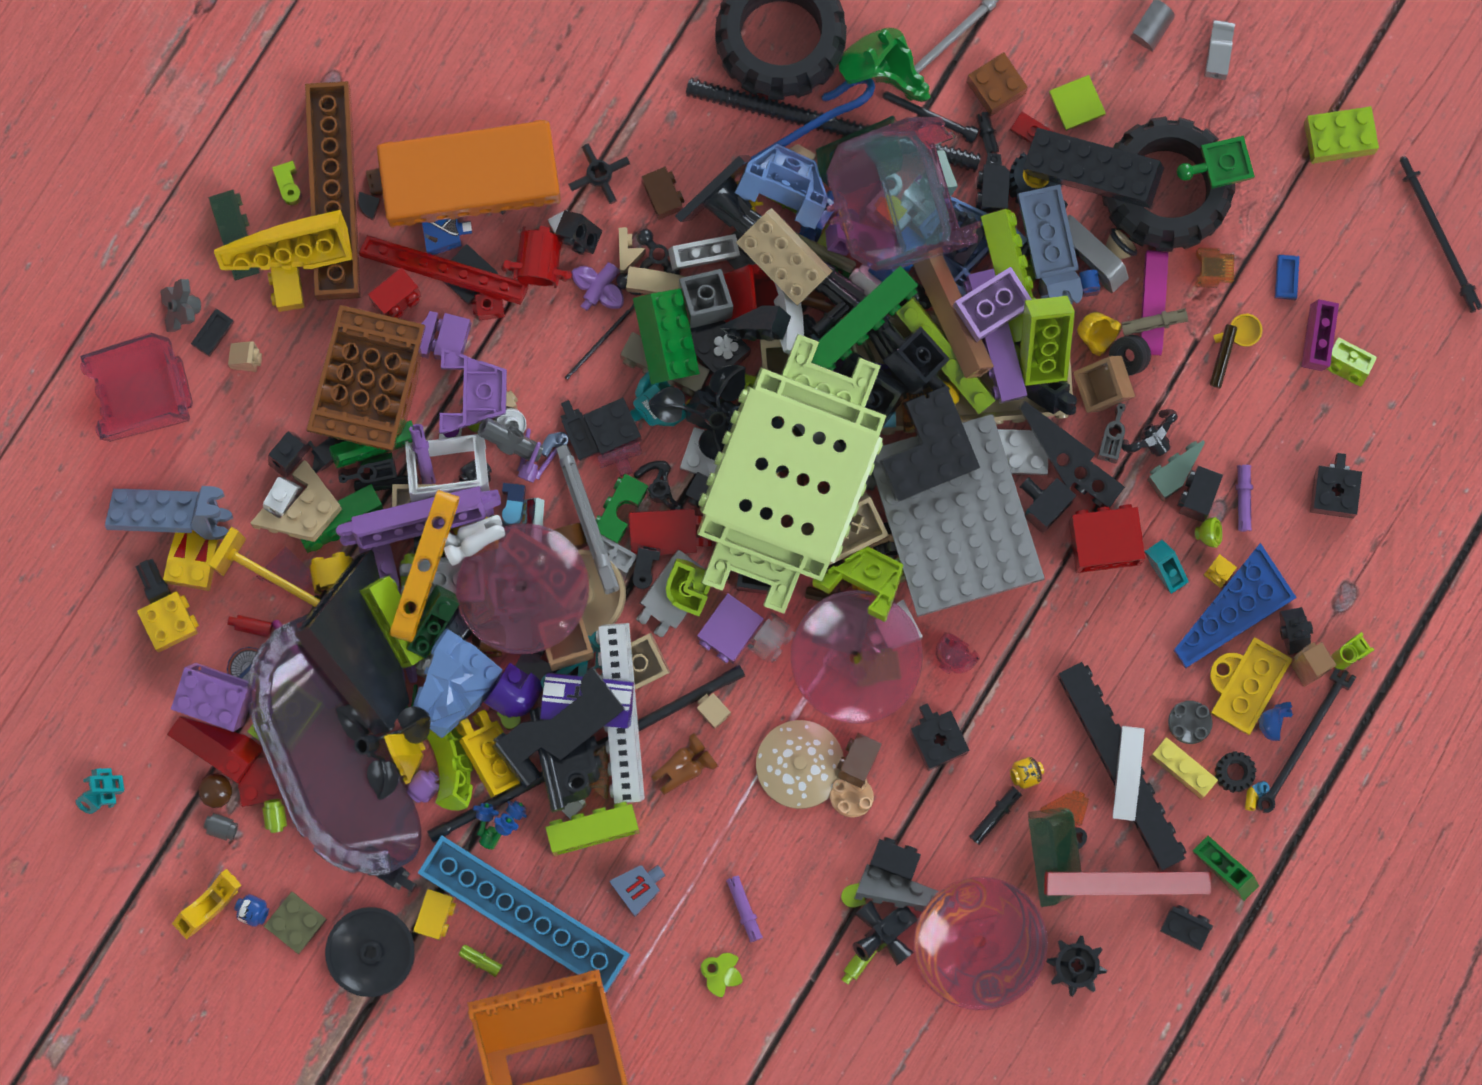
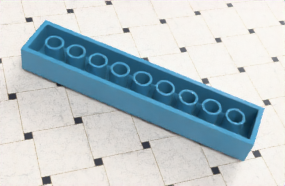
M442 835L418 871V874L575 974L578 975L599 969L606 993H608L631 956L628 952Z

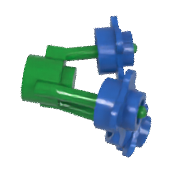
M508 800L507 803L509 805L506 809L508 814L502 813L501 817H496L494 819L495 827L489 826L487 829H485L486 822L493 821L494 816H498L499 812L495 811L493 805L488 803L473 806V810L477 811L476 818L481 820V825L477 832V835L481 836L479 840L480 845L486 849L493 850L501 835L508 836L513 830L519 828L514 819L520 821L522 817H527L526 807L521 802L514 801L513 803Z

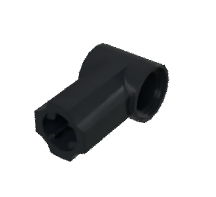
M153 559L143 561L136 566L150 604L171 594Z

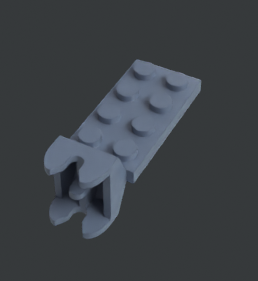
M1055 185L1018 193L1017 198L1035 279H1039L1038 290L1040 298L1068 296L1071 304L1073 302L1079 303L1082 299L1083 290L1080 277L1075 272L1079 268L1061 186Z
M201 486L199 493L195 491L113 488L105 527L107 530L192 533V530H194L204 539L218 540L225 538L229 530L225 527L217 526V523L231 520L233 515L229 510L218 507L216 500L225 497L222 489L214 486Z

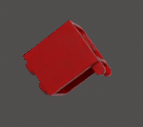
M757 264L747 265L723 274L733 304L732 319L725 320L726 323L760 306H775L774 300L779 295L775 282Z

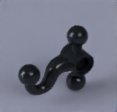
M649 229L639 230L636 236L638 243L649 248V257L640 264L639 268L648 269L654 263L662 264L664 272L680 275L681 269L672 271L667 248L653 241V233ZM656 248L664 250L665 255L663 259L655 260L652 253ZM622 273L617 277V285L622 290H626L628 273ZM629 292L630 294L635 295V296L644 294V293Z

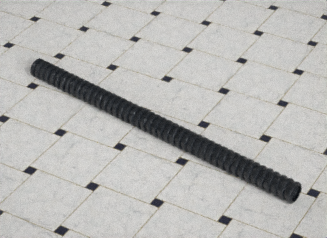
M694 78L689 79L686 88L687 97L692 95L695 99L699 97V100L706 99V102L711 100L714 104L716 102L719 105L725 104V107L730 105L733 109L737 107L740 111L745 109V112H748L749 110L752 114L755 112L759 116L764 114V117L771 116V119L775 117L778 121L783 119L784 122L790 121V124L797 123V126H800V124L804 126L824 114V112L819 114L816 110L812 112L809 108L808 110H804V107L800 109L797 105L793 107L790 103L788 105H785V102L778 103V100L774 102L772 99L766 100L765 97L759 98V95L752 96V93L747 95L744 91L742 93L739 90L733 91V88L728 90L725 86L721 88L718 84L713 86V83H710L709 85L706 81L702 83L699 79L694 81ZM835 117L816 128V131L821 129L824 133L828 131L831 135L836 133V136H839L840 134L843 138L846 136L850 140L855 138V141L862 140V143L866 141L869 145L874 143L877 147L878 145H881V148L888 147V150L893 148L896 152L898 150L901 153L908 152L907 155L912 153L914 157L919 155L922 159L927 157V160L932 159L936 151L944 150L949 164H953V167H956V165L960 166V169L965 167L968 171L972 169L973 172L977 171L981 158L980 153L975 155L972 151L971 153H967V150L963 152L960 151V148L957 150L953 146L948 148V145L941 146V143L937 145L934 144V141L929 143L926 139L925 141H922V138L915 139V136L910 138L908 137L909 135L903 136L900 132L899 134H895V131L891 133L889 129H886V131L882 130L883 128L881 127L876 129V126L869 127V124L865 126L862 122L857 124L856 121L850 122V119L843 120V117H840V119Z

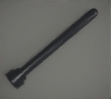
M886 91L883 93V99L961 134L962 138L972 145L979 134L980 129L975 126L964 127Z

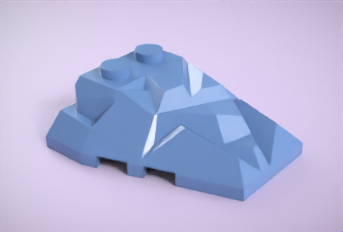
M446 628L432 648L431 654H434L430 668L426 667L424 674H427L424 686L419 687L413 706L421 707L429 713L431 718L430 730L440 738L447 735L460 721L464 720L481 706L480 704L486 700L503 671L478 648Z

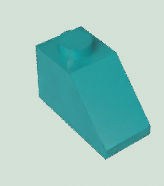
M1163 539L1144 551L1152 568L1171 594L1189 582L1175 551Z

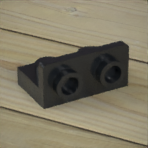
M1177 905V908L1172 906L1159 932L1201 951L1210 930L1213 928V925L1209 924L1210 920L1201 915L1195 917L1189 914L1190 910L1181 905Z

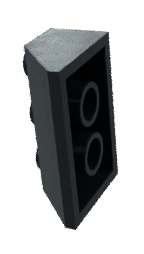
M855 352L847 357L838 373L851 378L858 359L865 358ZM879 369L871 390L875 402L866 407L886 415L884 427L900 406L909 389L903 383L882 369Z

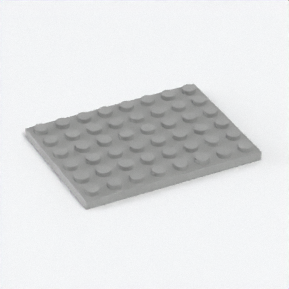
M993 414L962 423L979 463V469L898 502L895 500L879 460L920 444L917 436L882 446L879 455H876L874 460V479L900 563L904 564L903 572L917 617L1045 579Z

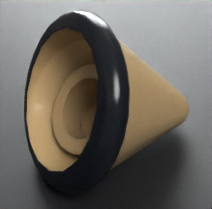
M1116 228L1109 230L1106 247L1120 260L1137 255V248L1123 232L1118 231Z

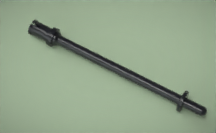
M1402 156L1399 161L1406 174V177L1402 180L1403 182H1410L1461 286L1459 294L1461 297H1464L1470 313H1474L1476 308L1473 303H1475L1478 310L1482 309V304L1475 292L1476 287L1468 282L1417 178L1421 172H1414L1408 158Z

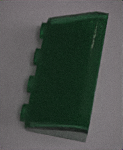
M1067 808L1028 812L1040 907L1054 906L1077 896L1044 895L1045 872H1081L1074 815Z

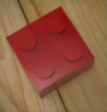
M402 267L368 294L371 304L381 315L398 319L402 317V312L405 309L416 306L420 302L419 298L422 297L419 287Z

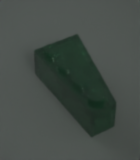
M233 189L208 197L223 245L249 236L247 227L250 224L247 214H243L241 210L243 202L240 193H236V190ZM260 267L250 268L249 270H232L235 281L261 273Z

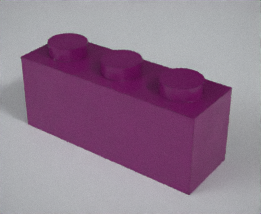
M1318 299L1310 304L1301 367L1317 371H1323L1330 367L1339 303Z

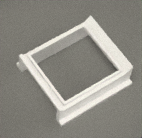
M478 434L428 440L430 457L474 451L477 480L418 487L416 453L412 450V443L405 442L411 502L435 497L437 490L452 493L480 486L482 492L490 491L485 452L486 442Z

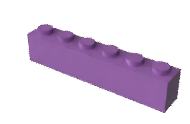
M994 269L968 275L964 282L966 294L995 277ZM1007 323L982 339L994 365L987 374L989 379H993L994 387H992L994 399H998L999 404L1022 399L1027 396L1009 324Z

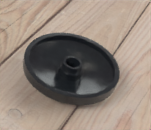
M360 908L343 916L332 928L325 947L326 964L333 979L346 991L361 997L383 996L397 989L409 976L415 960L414 939L407 925L395 914L381 908Z

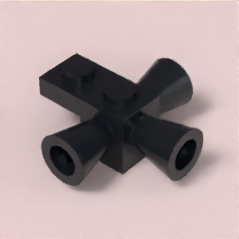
M871 900L855 913L858 918L872 928L864 935L865 938L853 944V949L860 959L868 961L876 950L879 953L887 947L896 966H898L914 953L897 938L918 921L908 906L898 907L882 920Z

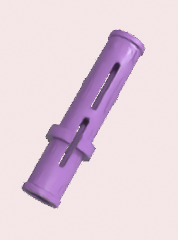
M414 424L413 427L409 428L413 442L411 446L412 450L416 453L422 484H432V482L435 484L436 478L428 451L429 442L425 439L423 425Z
M1237 465L1238 531L1247 532V530L1252 531L1251 490H1253V485H1251V465Z
M739 875L732 877V879H727L726 883L733 896L741 917L740 923L745 927L749 942L752 943L757 941V939H762L763 936L756 922L757 916L752 912Z

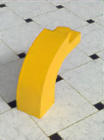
M225 869L195 902L178 914L172 922L173 926L187 940L211 921L236 896L241 884L235 876Z

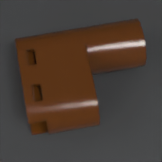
M379 168L366 171L371 196L382 195Z

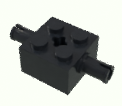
M892 323L881 332L894 346V350L883 361L912 393L925 384H928L932 390L946 386L937 374L950 358L922 327H919L905 338Z

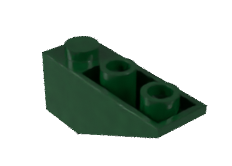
M437 584L435 585L426 601L415 637L412 642L408 643L407 650L425 659L427 658L460 604L455 593Z

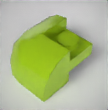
M684 559L675 560L665 587L667 597L672 605L693 615L700 616L711 587L702 583L706 569Z

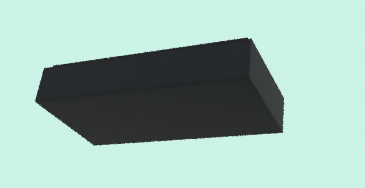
M215 309L191 345L210 357L233 325L234 320L218 309Z

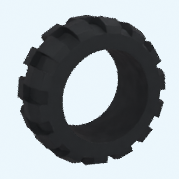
M722 0L715 26L717 54L720 55L723 62L722 66L731 79H737L741 83V88L754 95L758 93L768 95V99L784 100L785 96L792 95L800 98L812 93V89L817 85H824L834 74L838 63L841 62L846 44L847 26L844 19L845 13L840 0ZM777 1L790 2L801 6L812 15L819 27L821 37L815 49L806 58L789 65H774L758 59L748 50L741 36L742 26L748 16L764 4Z
M1165 116L1152 118L1144 125H1135L1124 133L1123 137L1118 143L1114 144L1113 148L1141 156L1158 151H1171L1187 157L1195 165L1204 163L1200 149L1201 145L1217 142L1219 138L1207 128L1203 131L1194 126L1195 121L1180 117L1178 121L1168 120ZM1202 172L1206 185L1205 202L1191 214L1177 218L1158 216L1142 206L1102 196L1103 205L1110 212V220L1118 231L1124 230L1130 236L1129 240L1142 247L1144 244L1154 246L1156 251L1172 252L1173 248L1182 247L1188 249L1200 244L1201 240L1211 236L1219 228L1231 207L1236 183L1211 189L1207 172Z

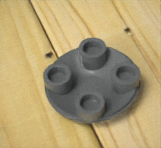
M1184 701L1176 704L1170 712L1168 726L1171 734L1178 741L1185 744H1196L1207 738L1211 732L1212 717L1208 707L1196 701Z

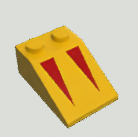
M192 530V533H175L167 558L163 580L171 585L210 591L214 570L208 564L219 548L220 539H204L194 530Z

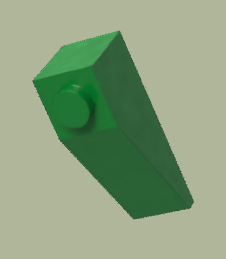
M1207 836L1193 850L1198 858L1243 901L1259 887L1254 875L1210 836Z

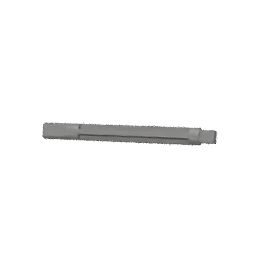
M566 444L556 448L560 458L559 462L605 594H610L618 591L619 585L574 456L571 455Z

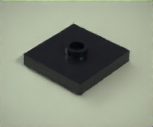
M468 244L451 259V261L498 274ZM444 282L468 305L475 299V295L480 294L479 292Z

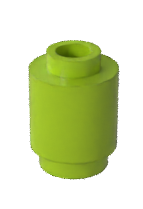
M281 799L264 801L262 810L265 829L270 830V833L283 831V827L287 826L285 806L282 804Z

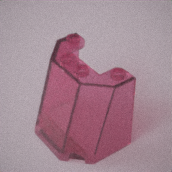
M147 333L80 356L82 373L91 379H95L96 383L95 393L100 400V414L103 418L98 420L95 427L100 440L111 442L189 421L188 408L192 407L193 401L183 361L180 356L175 357L169 338L154 333Z

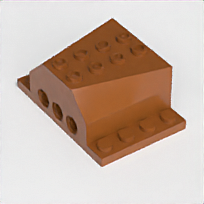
M340 305L309 418L307 432L393 452L397 435H401L407 422L416 389L422 355L420 347L426 326L416 322Z

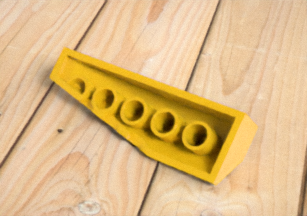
M341 210L284 223L238 239L214 250L221 270H249L250 268L260 267L261 270H270V267H283V269L303 267V269H313L352 260L348 228Z

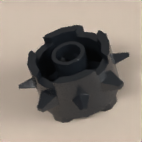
M1081 935L1076 943L1070 945L1059 940V953L1054 958L1046 959L1047 963L1054 966L1055 976L1051 984L1062 983L1069 988V994L1072 997L1077 989L1083 987L1092 992L1096 991L1094 980L1099 974L1107 973V970L1100 966L1098 958L1103 949L1101 947L1092 949L1090 946L1085 945L1084 936ZM1075 960H1078V964L1082 966V969H1079L1078 972H1075L1074 968L1071 967V963H1075Z

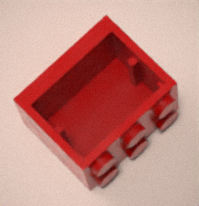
M1132 504L1121 505L1116 510H1110V507L1098 508L1097 512L1089 513L1088 510H1079L1070 518L1069 528L1076 573L1139 566L1144 562L1145 552L1138 507H1132Z

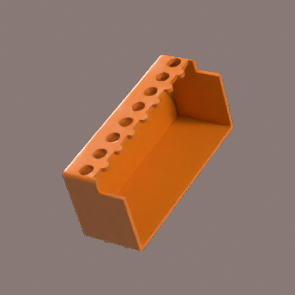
M536 120L529 123L398 142H384L377 146L385 213L391 228L402 225L411 226L423 222L432 223L443 219H457L464 216H478L491 212L499 213L512 209L521 210L533 206L541 207L546 204H559L561 202L551 128L547 120Z

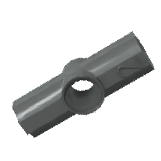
M489 418L483 419L478 430V436L496 444L502 452L508 455H513L514 453L530 461L537 444L534 440L525 437L516 427H505ZM543 445L540 446L534 462L540 459Z

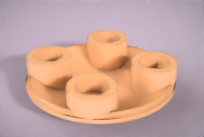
M839 779L834 782L832 791H830L832 806L838 813L846 817L862 816L870 810L873 804L874 794L867 779H865L862 788Z

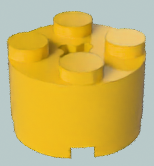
M338 552L332 554V558L324 559V557H317L311 559L309 567L314 593L322 594L321 590L329 591L352 562L353 558L346 556L345 552Z

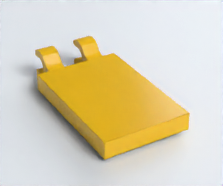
M484 709L472 717L474 723L480 729L474 731L467 718L460 721L455 728L463 736L459 740L490 797L493 798L520 782L492 747L495 744L493 740L503 733V730L498 721H490Z

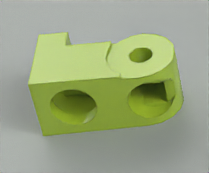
M290 161L272 167L285 203L291 206L298 204L301 201L302 194L292 177V174L297 173L294 162Z

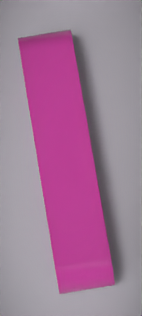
M1146 250L1141 318L1161 314L1162 311H1165L1168 252ZM1164 327L1140 332V337L1150 347L1151 355L1161 356Z

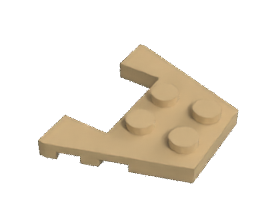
M304 460L292 475L295 480L304 484L307 488L281 518L262 508L250 522L253 528L259 530L260 528L267 529L272 533L281 532L288 534L290 537L315 542L342 510L340 504L308 462Z

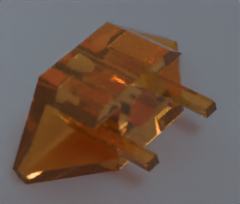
M603 746L596 753V755H600L603 768H599L600 778L590 785L604 799H608L609 758L606 746Z

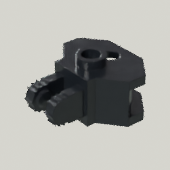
M1302 607L1280 611V635L1282 640H1284L1288 654L1293 655L1311 644L1310 634H1313L1312 623L1307 621Z

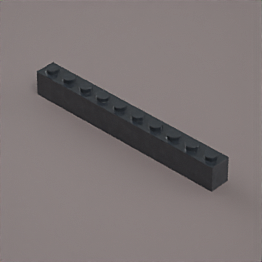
M1080 662L1060 672L1057 678L1115 786L1122 728L1119 724L1115 725L1112 719L1114 714L1109 704H1104L1101 698L1104 696L1098 684L1094 685L1091 679L1093 677L1091 669L1088 665L1084 666L1083 662ZM1141 766L1136 816L1133 822L1159 871H1163L1186 859L1184 854L1187 852L1182 842H1177L1174 834H1176V831L1171 822H1166L1163 816L1166 812L1160 802L1156 803L1153 797L1155 791L1150 782H1145L1143 778L1145 772Z

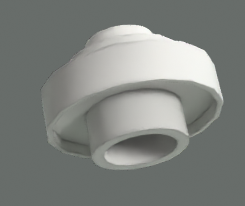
M506 408V414L496 417L494 420L505 427L514 426L522 433L525 432L527 426L524 415L515 408Z

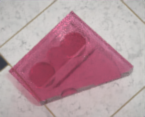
M287 547L265 567L267 570L304 591L312 584L310 569ZM260 575L256 576L261 581L272 583Z

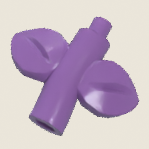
M608 262L598 274L588 266L577 267L571 271L574 283L581 290H587L583 296L585 300L581 305L584 310L588 311L592 305L596 306L598 301L611 309L622 308L624 303L622 290L615 284H610L620 272L616 266Z

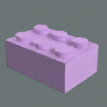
M1009 267L955 301L953 307L974 340L978 342L1023 314L1025 300L1032 299L1013 269Z

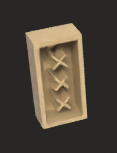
M772 208L736 242L796 305H799L832 272Z
M866 493L860 496L858 511L855 517L851 519L849 534L847 537H844L842 552L835 562L889 536L871 497ZM809 522L804 523L801 527V532L804 535H810L814 530L813 525Z

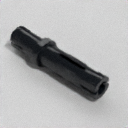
M1011 786L1003 798L995 802L996 806L969 837L976 844L980 845L998 822L1011 812L1010 809L1022 797V794Z

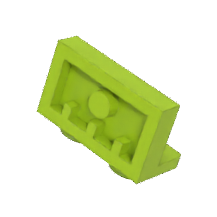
M1338 337L1333 346L1331 364L1327 370L1361 387L1377 357Z

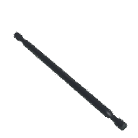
M634 303L574 366L572 371L564 377L566 380L579 369L635 308Z

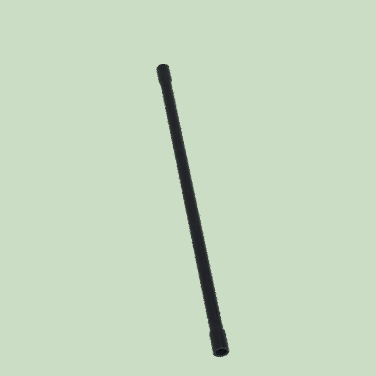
M738 665L724 672L716 679L638 720L639 732L700 700L704 695H709L745 677L741 666ZM608 736L597 741L598 748L595 749L596 754L606 750V741L609 740ZM541 771L542 776L524 789L521 783L483 803L493 805V809L505 804L508 800L510 801L544 783L543 772ZM472 808L428 830L427 832L432 842L438 841L441 835L445 837L452 831L475 820L477 811H474Z

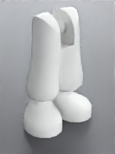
M495 515L458 529V535H453L449 532L444 551L452 566L461 562L464 557L474 555L486 545L505 536L500 516Z

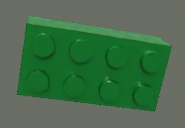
M682 288L633 298L651 384L699 375L700 372Z

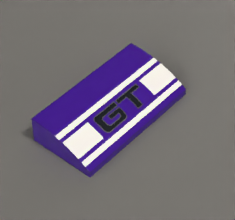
M546 673L540 719H552L582 695L580 684L583 676ZM603 679L625 708L624 711L605 726L628 729L631 726L634 682Z

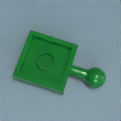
M1244 135L1201 145L1200 149L1204 163L1194 166L1183 163L1178 166L1176 171L1178 178L1183 181L1190 180L1194 174L1207 172L1211 189L1251 180L1255 177Z

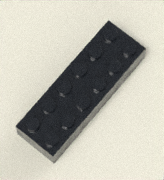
M1037 128L1023 169L1032 177L1151 209L1164 166L1160 160Z

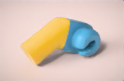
M1258 782L1247 790L1246 810H1256L1257 800L1266 795L1270 789L1267 782Z

